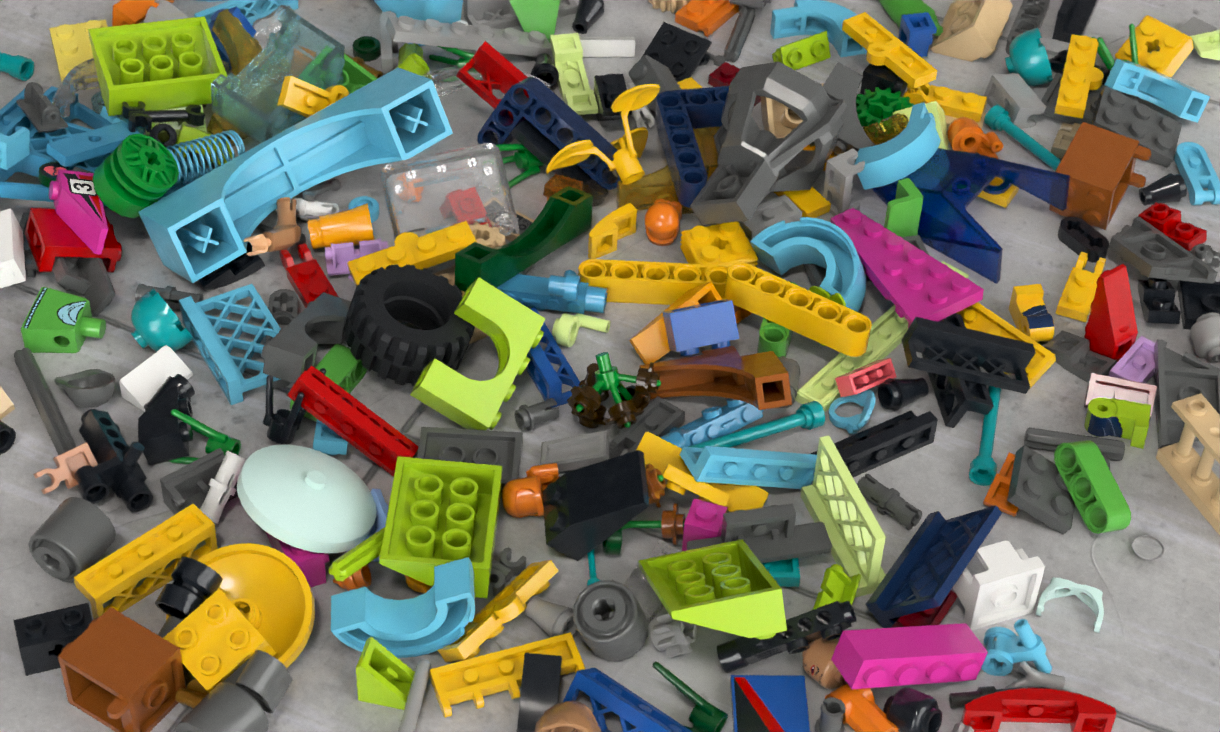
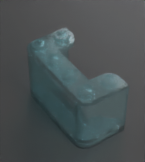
M288 8L278 17V21L282 23L280 30L276 34L272 32L269 35V44L237 76L232 73L227 77L220 74L211 83L212 112L259 144L307 118L288 110L282 105H277L285 76L296 77L323 90L329 86L342 85L344 81L342 73L345 64V46Z

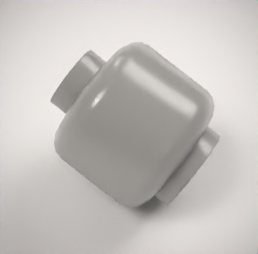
M1207 313L1198 317L1191 327L1190 334L1194 350L1200 358L1209 359L1210 362H1220V314Z

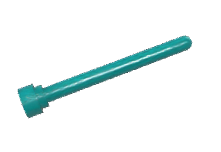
M995 105L987 112L984 118L985 124L993 130H1004L1056 171L1061 160L1012 123L1007 110L1000 105Z
M988 386V391L994 407L987 415L984 414L979 455L971 461L969 469L970 480L982 486L991 485L997 474V464L992 458L1001 388Z
M808 402L802 404L795 414L689 447L704 448L705 446L731 448L799 426L811 430L824 425L825 412L819 402Z

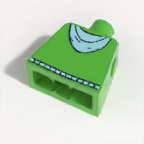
M41 287L21 327L24 347L29 348L32 353H77L80 351L86 337L101 339L104 337L106 321L105 319L92 318L90 301L86 298Z

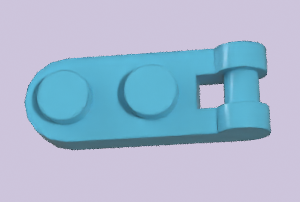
M1193 142L1179 144L1176 148L1174 160L1186 184L1191 205H1202L1203 202L1220 204V181L1205 149Z

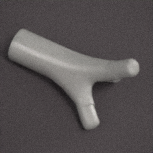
M1022 661L1018 667V672L1022 673L1025 677L1005 687L1006 689L1038 686L1063 690L1065 677L1035 670L1026 661Z

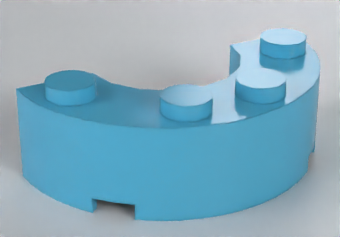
M800 217V221L790 223L781 221L769 226L750 241L759 261L780 275L801 264H816L826 269V276L819 287L823 288L831 296L835 293H840L846 303V307L857 312L859 311L866 292L865 271L852 240L835 224L818 218Z
M469 557L435 566L434 585L426 593L415 598L404 600L385 599L373 594L367 587L352 589L331 596V632L341 642L362 652L366 640L373 637L397 658L421 656L451 645L464 635L465 626L469 622H473L475 615L474 572Z

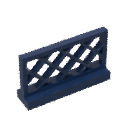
M997 505L945 520L939 511L928 514L865 604L883 628H892L900 616L939 607L1001 516L1002 512Z

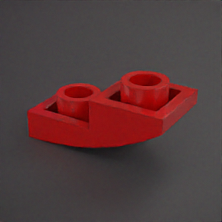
M1156 202L1138 215V217L1144 219L1187 251H1191L1195 245L1203 244L1206 241L1207 230L1195 227L1190 223L1181 222V211L1168 207L1166 204Z

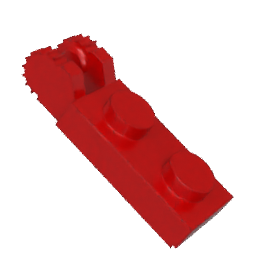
M305 243L298 245V255L303 263L295 265L288 249L279 252L287 278L305 308L309 302H313L323 292L339 297L316 259H313L311 251Z

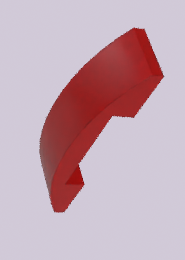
M1021 688L991 693L965 704L961 722L965 725H970L974 732H998L1001 722L1070 723L1071 732H1111L1116 717V709L1102 701L1078 693L1045 688Z

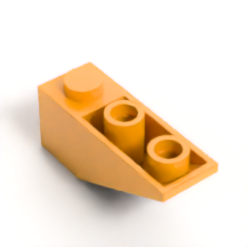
M710 281L688 290L664 311L722 300V298ZM663 312L629 340L644 364L654 363L671 351L669 349Z

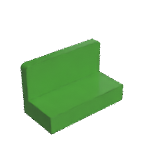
M910 178L898 180L895 200L889 201L887 205L884 227L900 237L917 235L924 196Z

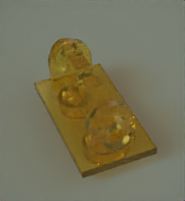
M897 113L881 120L879 124L876 122L863 127V130L875 145H879L898 136L908 125V118L904 114Z

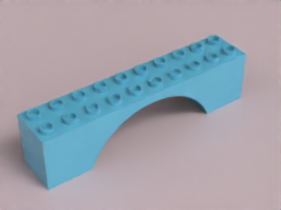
M396 68L142 209L138 213L163 265L191 283H194L246 253L248 241L244 242L243 240L250 237L256 227L270 213L277 209L278 199L284 197L291 199L310 187L356 169L384 163L404 162L453 134L432 79Z

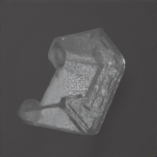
M483 143L387 164L381 171L380 178L394 241L399 234L404 232H413L420 237L467 221L469 225H473L475 221L478 223L486 222L491 228L498 227L500 233L505 236L520 233L501 152L495 144Z

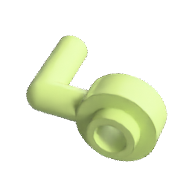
M564 313L561 318L555 320L552 336L556 337L558 345L572 347L580 327L608 333L611 322L580 313L575 315Z

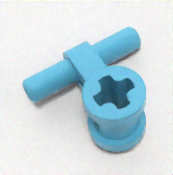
M1019 619L1014 623L1018 636L1010 629L1004 627H992L985 632L984 645L988 653L981 667L984 672L993 676H1005L1011 673L1014 663L1022 661H1033L1038 671L1045 673L1052 671V666L1045 654L1046 647L1041 637L1034 634L1026 619Z

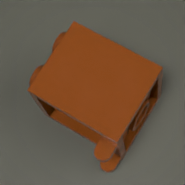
M1082 122L1055 171L1049 210L1062 216L1078 217L1090 226L1106 230L1129 185L1138 188L1145 186L1146 178L1143 175L1134 173L1136 158L1143 161L1151 158V150L1140 146V141Z
M112 607L100 617L95 618L74 642H70L64 647L58 656L68 703L115 732H150L178 704L175 699L177 691L180 688L186 689L180 648Z

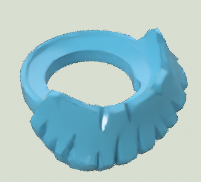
M869 389L856 395L839 397L834 400L828 411L831 423L838 428L846 429L849 434H856L870 420L876 401L875 393ZM847 402H854L864 407L862 413L846 418L838 416L835 410L839 405Z

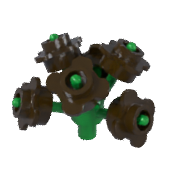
M599 353L595 355L597 364H590L586 369L587 375L584 380L580 381L579 387L574 386L571 389L572 396L567 399L569 406L572 408L571 413L580 418L579 423L588 428H597L599 424L606 426L616 424L619 429L629 428L637 422L636 416L644 413L643 409L648 406L651 393H657L658 387L661 386L660 373H655L654 363L650 362L649 368H639L637 376L620 374L617 367L611 365L609 353ZM621 381L636 383V386L631 385L625 388ZM610 390L616 405L608 409L610 415L608 419L605 418L607 409L601 402L609 398L608 391Z

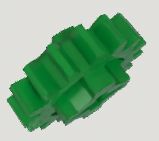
M875 87V92L866 89L864 95L857 94L856 111L862 127L865 126L866 133L875 131L876 136L886 134L887 137H891V132L896 133L893 112L913 107L914 104L909 103V97L902 98L900 91L891 93L890 88L880 90L879 87Z

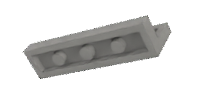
M464 0V18L469 25L477 27L479 25H487L495 29H505L521 25L517 16H503L505 14L516 15L509 0ZM574 0L560 1V3L565 2L567 5L559 7L558 17L576 14L578 5ZM485 19L489 20V22L478 24L477 20Z

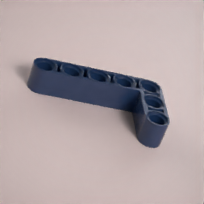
M528 77L510 87L477 135L480 147L483 145L509 144L514 139L511 135L514 127L527 119L560 150L577 141L591 140L593 146L597 147L611 161L614 160L613 154L618 151L535 77ZM524 89L528 92L529 98L524 94ZM546 109L550 112L551 118L546 114ZM508 111L512 113L513 119L509 116ZM567 128L571 130L573 137L568 134ZM493 132L497 135L498 140L494 137ZM590 155L586 160L577 163L582 170L605 189L612 190L623 184L619 175L618 178L614 176L608 165L597 155L596 158Z
M730 86L665 91L657 96L655 124L678 200L683 206L691 208L690 205L707 183V172L693 129L722 126V110Z

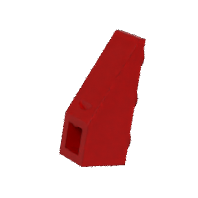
M1124 264L1111 270H1106L1098 277L1096 282L1097 288L1094 300L1090 306L1091 312L1088 323L1085 326L1084 338L1089 340L1090 351L1117 360V362L1135 343L1138 334L1127 267Z

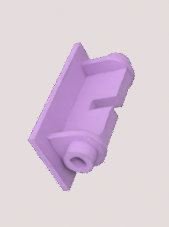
M381 238L359 241L360 249H354L353 242L330 244L331 247H325L324 253L328 276L349 274L348 261L388 248V241H381Z

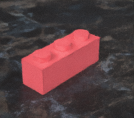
M891 358L874 361L838 376L835 380L840 396L847 397L861 393L884 383L889 378H896L897 376Z

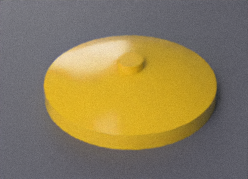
M252 543L221 547L198 559L197 561L209 566L221 575L223 581L218 589L227 596L275 650L277 654L273 657L288 668L305 648L315 620L313 593L298 565L284 553L274 548Z

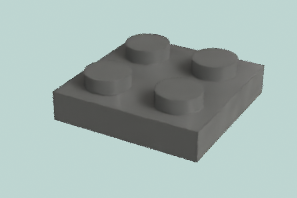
M1022 446L1016 451L1007 501L1063 535L1072 528L1075 503L1056 464L1029 447Z

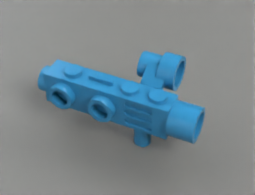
M572 270L565 271L564 276L551 275L550 278L517 274L497 287V289L524 306L536 307L539 311L549 309L584 314L585 311L605 312L607 288L589 286V283L580 282V275H576Z
M727 398V405L704 409L701 412L702 417L680 428L674 427L669 433L660 438L683 449V447H689L728 435L762 418L764 410H758V408L747 402Z

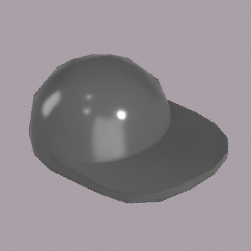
M89 369L54 379L56 385L65 389L69 399L77 406L83 408H95L107 403L115 391L114 375L100 369Z

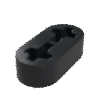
M1066 217L1061 220L1058 239L1078 255L1081 252L1088 253L1087 258L1089 262H1097L1099 257L1106 259L1109 241L1104 235L1078 217Z

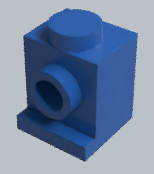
M928 12L902 15L898 39L914 52L919 53L920 57H927L929 45L933 42V34L936 33L937 28Z

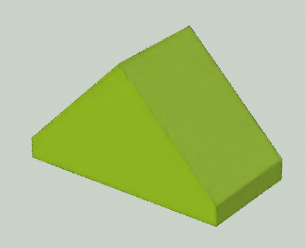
M373 637L366 640L356 666L358 701L404 710L415 672Z

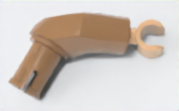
M289 197L277 200V225L272 230L247 237L243 240L244 242L249 241L252 245V252L247 253L248 256L286 250L300 241L302 229L296 224L297 201L294 198L291 199V203Z

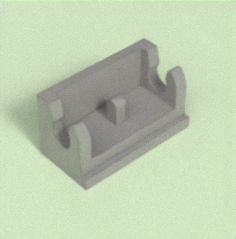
M1018 73L992 74L984 97H987L988 105L991 108L995 105L1003 107L1009 112L1011 122L1020 129L1034 127L1037 123L1032 119H1027L1033 114H1043L1046 109L1044 103Z
M853 148L826 162L823 197L831 203L830 213L833 216L851 208L858 211L860 209V202L850 206V200L854 196L851 192L854 184L853 175L864 170L865 162L862 161L854 165L855 159L858 158V152Z

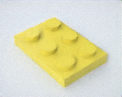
M106 19L90 20L85 23L72 25L63 24L58 27L49 28L62 87L99 82L88 29L108 27Z

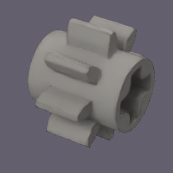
M669 613L658 615L657 621L659 624L655 625L651 631L654 646L659 651H666L668 658L691 652L690 643L695 642L697 638L695 624L672 619Z

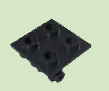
M663 22L643 55H647L667 66L673 77L676 78L675 80L679 82L691 77L697 66L708 63L710 55L706 54L712 42Z

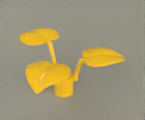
M639 85L624 91L614 100L611 109L613 112L621 111L625 134L610 143L618 150L612 156L613 161L597 147L593 146L591 140H582L571 143L561 149L548 164L545 170L546 173L575 165L586 160L591 154H596L608 165L610 171H617L624 185L632 184L641 179L645 172L637 157L641 158L648 139V130L646 127L630 130L627 115L629 111L640 109L652 102L659 93L660 85Z

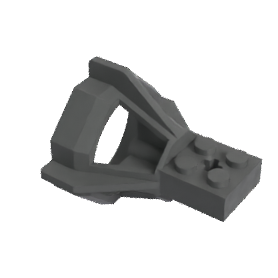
M780 62L742 67L730 83L722 110V126L714 136L719 166L690 205L701 224L745 222L753 217L755 210L769 192L810 190L835 149L844 125L841 115L847 107L843 99L831 100L822 84ZM756 96L767 97L782 103L794 111L803 121L784 138L777 139L771 132L760 130L751 116ZM813 141L815 142V150H803Z

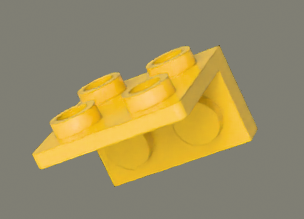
M220 589L213 593L164 637L165 640L180 648L183 665L207 692H210L217 684L226 680L253 655L255 650H261L271 656L277 654L265 638Z

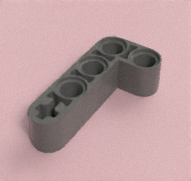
M169 616L158 635L164 638L183 620ZM255 650L253 655L223 682H230L246 690L258 701L264 711L274 713L293 679L284 664L278 659L261 650ZM183 665V670L190 673V671Z

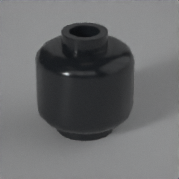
M903 688L894 696H890L884 705L883 712L886 714L887 719L899 728L898 732H938L940 728L942 712L939 710L936 699L930 695L911 688Z

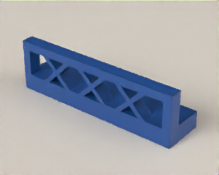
M536 307L529 308L539 314ZM544 322L540 329L544 331L540 342L547 344V347L543 351L538 343L534 349L530 348L527 354L530 361L526 370L544 401L549 398H553L556 401L557 405L551 407L553 408L567 404V399L572 396L571 391L562 393V384L573 388L574 386L579 387L580 381ZM551 363L560 366L557 372L554 370Z
M595 667L577 671L563 702L576 701L580 691L590 696L594 711L592 713L601 732H611L607 729L603 714L611 711L619 716L623 732H692Z

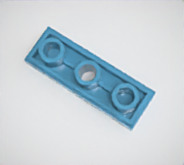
M121 121L47 143V154L64 167H74L79 162L89 159H100L103 155L112 153L126 137L138 134L139 132L136 130L135 132H130L128 124Z

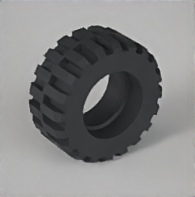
M396 264L389 265L386 269L381 267L372 271L371 274L364 276L356 287L344 321V337L348 347H351L352 355L356 360L360 359L362 366L369 372L373 370L378 373L377 377L384 380L387 378L395 380V384L399 385L412 383V387L415 386L424 367L433 359H437L453 370H457L462 363L475 326L454 314L462 299L461 290L456 285L452 286L449 284L448 279L440 275L438 277L432 274V270L423 268V270L416 269L414 265L406 264L404 267H399ZM397 320L411 323L422 330L410 328L408 326L401 324Z

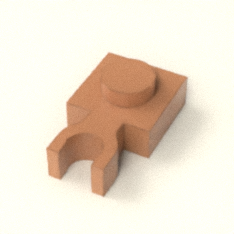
M85 442L54 457L53 460L57 468L43 469L34 473L35 478L41 477L44 474L50 476L52 480L51 485L41 490L43 494H47L55 490L63 480L68 489L77 486L78 483L75 479L76 471L86 465L95 467L98 464L88 443Z

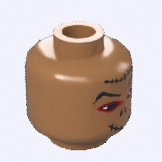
M822 638L809 642L810 648L802 652L803 669L827 689H835L847 683L831 660L839 638L824 642Z

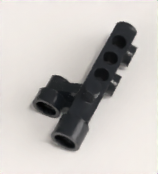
M97 409L86 411L81 417L83 424L79 432L84 441L88 443L98 465L95 467L90 465L83 466L75 473L78 492L82 499L92 504H97L108 496L109 489L112 488L115 495L122 498L129 511L139 512L146 509L152 503L153 495L145 483L147 477L137 462L145 449L144 446L139 442H132L130 446L127 445L120 433L119 426L113 422L108 412Z
M835 601L787 619V631L778 632L772 638L756 639L742 636L717 645V655L724 671L730 673L785 651H788V654L803 652L810 648L809 642L822 638L824 642L840 638L844 629L852 627L851 623L856 622V616L849 601L842 603Z

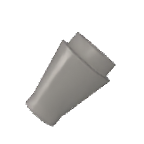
M538 597L533 598L528 603L526 615L533 619L550 637L571 632L573 637L576 635L577 629L573 620V608L547 602Z

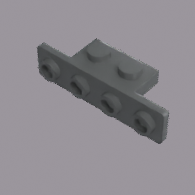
M55 257L53 271L56 282L66 290L72 289L84 294V297L90 301L91 313L98 316L111 303L116 294L102 259Z
M793 503L723 513L721 536L688 541L687 550L743 539L759 561L767 563L830 553L832 544L823 522L795 525L796 512Z

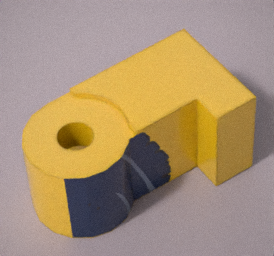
M1041 284L1013 286L1009 312L1016 328L1036 342L1053 339L1054 321L1043 301L1044 291Z

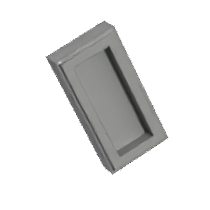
M607 431L542 442L540 465L558 463L559 472L608 460L609 435Z

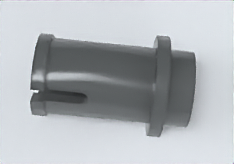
M553 398L531 406L526 404L520 405L519 410H516L514 414L515 421L520 429L532 430L537 424L559 418V407L549 410L552 406L557 405Z
M834 697L823 701L820 718L815 723V732L845 731L842 721L846 708L843 701Z

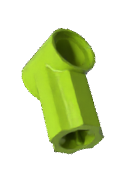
M405 43L399 49V60L396 68H401L423 77L430 71L428 64L423 59V49L418 44Z

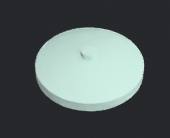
M272 445L259 449L247 458L237 480L238 497L251 519L273 537L296 548L318 553L348 551L367 538L375 523L376 504L371 491L364 481L342 462L311 448L297 445Z

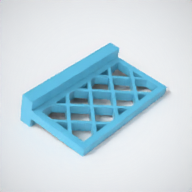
M253 284L197 303L194 302L191 296L179 300L182 323L194 338V344L231 405L243 401L242 393L266 385L268 375L263 373L264 363L251 359L255 352L262 354L264 345L260 344L262 339L266 335L274 338L281 328ZM249 296L252 299L249 307L235 304L238 300ZM212 309L222 310L219 317L206 315L205 312ZM230 312L244 315L240 322L227 319ZM251 317L265 320L261 327L248 324ZM221 327L235 330L231 337L218 335ZM242 332L256 335L253 342L239 339ZM238 348L247 350L244 358L230 355L232 349ZM246 368L260 371L257 376L244 379L242 375ZM273 377V382L280 380L279 378Z

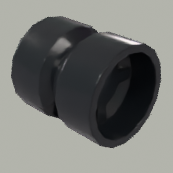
M181 557L171 574L173 583L165 584L155 605L167 615L184 620L217 591L223 578L209 566L189 557Z

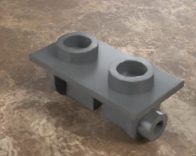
M36 82L28 83L25 87L24 99L17 100V104L39 133H50L58 129L68 128L67 123L60 115L58 107L53 105L47 96H44L42 86Z

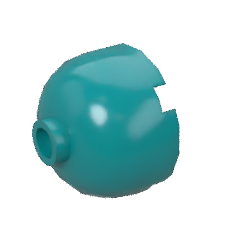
M1038 27L1018 34L1009 46V57L1005 58L1009 74L1018 73L1031 86L1046 84L1053 80L1045 46L1040 42L1042 37Z
M154 288L145 293L135 303L131 311V322L136 330L131 335L142 349L149 346L157 352L167 345L176 352L194 339L187 328L181 325L180 319Z

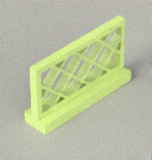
M829 435L820 437L813 484L802 487L800 496L813 521L824 523L832 544L830 553L836 564L843 567L844 573L848 577L857 574L861 575L856 597L874 593L886 576L881 567L886 536Z

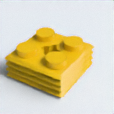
M1146 15L1135 28L1139 65L1168 77L1173 76L1194 48L1190 36L1149 15ZM1130 37L1127 38L1115 54V60L1118 58L1132 62Z
M738 221L711 226L698 225L690 230L681 232L680 248L690 264L722 265L728 268L731 264L737 262L748 263L755 267L758 265V257Z

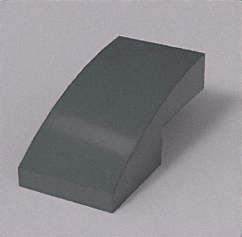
M1063 330L1044 345L1046 349L1055 354V362L1088 383L1091 373L1109 376L1110 370L1117 363V360L1090 351L1088 339Z

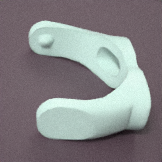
M1052 578L1050 584L1040 596L1035 615L1041 616V613L1044 611V604L1050 599L1076 595L1095 613L1094 632L1099 633L1104 616L1103 592L1097 588L1077 584L1070 580Z

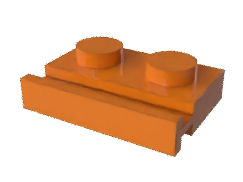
M691 0L675 13V22L695 32L703 31L704 36L708 37L739 11V5L731 4L729 0Z

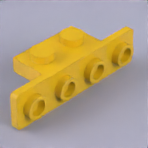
M650 432L644 433L636 451L640 450L644 453L645 468L647 464L651 463L655 469L660 470L664 479L668 480L666 487L683 496L686 490L698 495V500L728 507L727 510L729 512L762 508L768 497V492L757 486L696 482L679 455L682 448Z

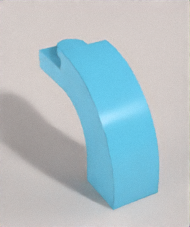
M795 0L794 7L772 10L770 34L773 39L798 35H815L827 31L828 41L835 47L840 58L867 53L865 48L842 30L843 20L857 14L841 5L823 0Z
M1118 58L1104 84L1111 89L1136 96L1181 118L1197 123L1210 99V96L1178 80L1134 62Z
M925 103L913 105L908 125L898 136L885 143L859 149L855 165L862 161L865 162L864 170L857 173L864 190L891 184L910 175L922 167L937 151L941 140L936 130L935 118L932 113H928Z

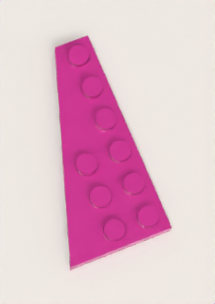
M851 208L830 218L831 223L841 228L850 237L861 263L866 268V275L884 298L894 303L896 306L895 312L900 318L905 317L908 321V328L915 317L938 322L983 300V288L860 211Z

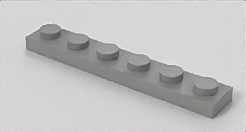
M388 16L385 25L391 39L395 42L478 50L486 41L499 53L537 57L541 53H547L550 56L552 54L550 42L545 34L539 31L521 32L513 28L495 29L487 25H479L477 27L465 25L461 22H453L452 24L442 23L434 19H426V21L416 20L408 16H400L399 18Z

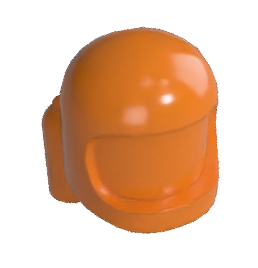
M968 117L955 119L948 128L949 142L957 154L969 156L979 153L989 165L997 163L998 156L996 152H1000L1003 149V143L995 132L984 134L980 126Z
M659 198L648 209L645 215V229L651 243L667 246L675 241L680 231V220L682 219V205L680 202H670L669 200Z
M558 463L532 466L526 471L527 477L513 479L506 483L502 490V503L505 511L515 518L544 516L542 491L550 483L560 478Z

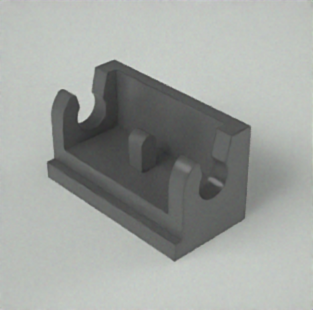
M220 448L160 479L163 502L174 515L191 504H194L199 509L201 508L211 487L208 483L211 478H215L225 457L224 452ZM237 490L234 496L230 495L228 501L238 497Z

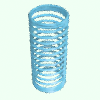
M227 130L214 135L204 136L203 138L199 137L191 141L167 146L166 148L177 163L179 179H177L174 185L196 180L205 175V171L209 173L211 170H214L207 150V144L211 150L215 169L219 166L213 149V143L216 146L221 165L224 164L223 155L227 162L232 160L227 150L226 141L231 149L233 159L235 158L234 149L227 135L234 141L238 156L245 153V146L239 134L234 130ZM219 141H220L221 146H222V152H221L220 147H219ZM201 146L205 151V157L209 165V171L207 170L205 165V160L201 152ZM195 148L199 152V159L203 167V172L200 170L198 158L195 154ZM189 149L193 154V160L197 168V174L195 173L193 168V163L189 155ZM183 151L187 155V161L189 168L191 170V175L187 171V165L183 157ZM177 153L181 157V163L185 171V177L181 173V167L177 159Z

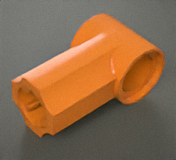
M846 683L827 694L824 698L825 700L834 697L843 701L846 709L842 723H847L855 732H898L899 728L887 719L886 714L875 703L874 695L870 688L851 689Z

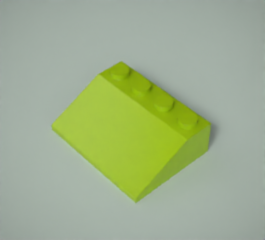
M205 16L88 29L100 91L108 116L122 115L123 102H127L131 107H138V101H142L145 103V110H163L187 107L189 105L226 102L228 76Z
M397 456L379 564L432 587L434 585L435 566L469 557L474 572L475 597L488 599L501 496L502 466Z
M743 539L638 560L639 568L672 619L756 639L772 638L778 632L787 631L782 588Z

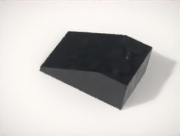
M637 450L567 472L555 482L550 483L542 491L546 545L579 561L649 507L644 453Z

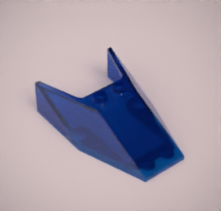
M938 148L922 167L902 178H910L924 196L917 233L922 242L996 284L1000 281L1003 249L967 212V206L982 191L994 195L1002 194L1013 184L1064 211L1067 208L1070 175L979 154ZM995 177H1000L1004 181L999 186L989 185ZM898 181L872 188V190L888 205L889 201L895 200Z

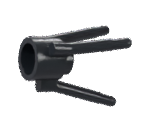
M322 368L320 372L325 375L326 369ZM268 375L266 378V409L263 424L268 426L267 437L279 444H290L293 442L295 432L299 430L302 418L306 413V410L301 407L304 393H298L291 411L279 409L274 414L273 376Z

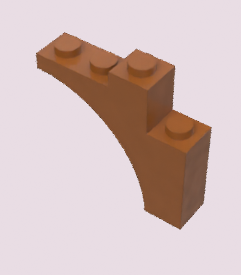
M734 346L705 350L702 351V355L654 363L655 373H660L661 386L658 387L657 393H651L650 400L655 399L657 396L661 398L716 396L747 402L758 408V410L792 405L789 374L774 351L740 356ZM650 364L639 365V368H649Z

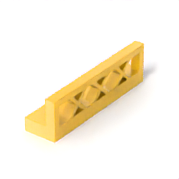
M191 504L74 577L75 587L90 601L93 620L100 617L110 607L121 613L172 581L171 574L181 557L198 560L211 551L218 549L215 524L197 506ZM205 540V545L195 550L196 546ZM174 560L173 564L167 569H165L167 564ZM145 578V580L143 581V583H142L140 586H138V587L135 588V586L137 585V583H138L140 580H142V579ZM115 597L110 605L103 608L105 602Z

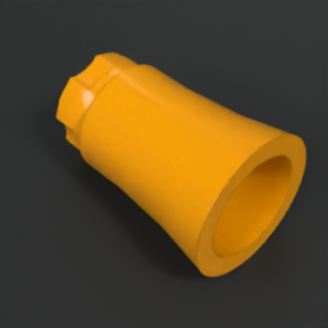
M368 203L338 213L319 216L320 219L307 220L313 249L324 248V246L331 247L330 244L353 242V246H359V241L374 240Z

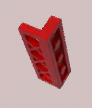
M486 41L456 75L494 109L502 99L495 97L492 89L500 90L505 95L514 84L528 78ZM474 68L482 75L483 80H476L468 72ZM524 89V94L529 98L528 92ZM508 111L509 116L513 119L512 113Z
M312 365L301 374L287 394L290 399L295 401L298 393L303 392L302 408L393 477L397 456L413 457L419 446Z

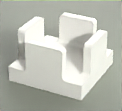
M1007 540L979 548L976 555L986 571L974 574L972 577L966 567L953 586V590L965 608L964 623L971 630H975L1032 613L1045 565L1039 556L1028 558L1022 548L1015 550Z

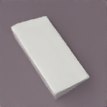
M579 37L583 49V57H635L634 37Z
M165 345L120 379L121 396L145 412L144 405L150 401L169 376L174 377L176 374H181L188 380L193 376V373L177 354Z

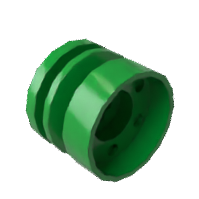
M138 133L129 135L114 149L112 154L95 169L92 180L94 190L100 200L110 210L120 216L137 218L140 217L139 211L157 202L177 182L179 172L175 159L161 142L150 136Z

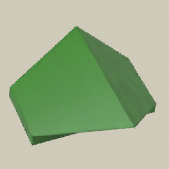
M509 0L524 32L539 31L545 34L550 42V35L555 34L561 0Z

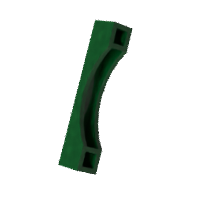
M567 186L549 197L543 210L534 222L513 241L493 248L474 242L455 254L454 285L461 291L466 292L467 288L479 277L497 288L590 229L593 195Z

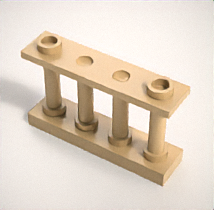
M1200 393L1172 403V409L1185 424L1179 442L1158 449L1156 459L1220 536V479L1212 471L1215 460L1220 464V415ZM1195 436L1204 445L1201 456L1192 447Z

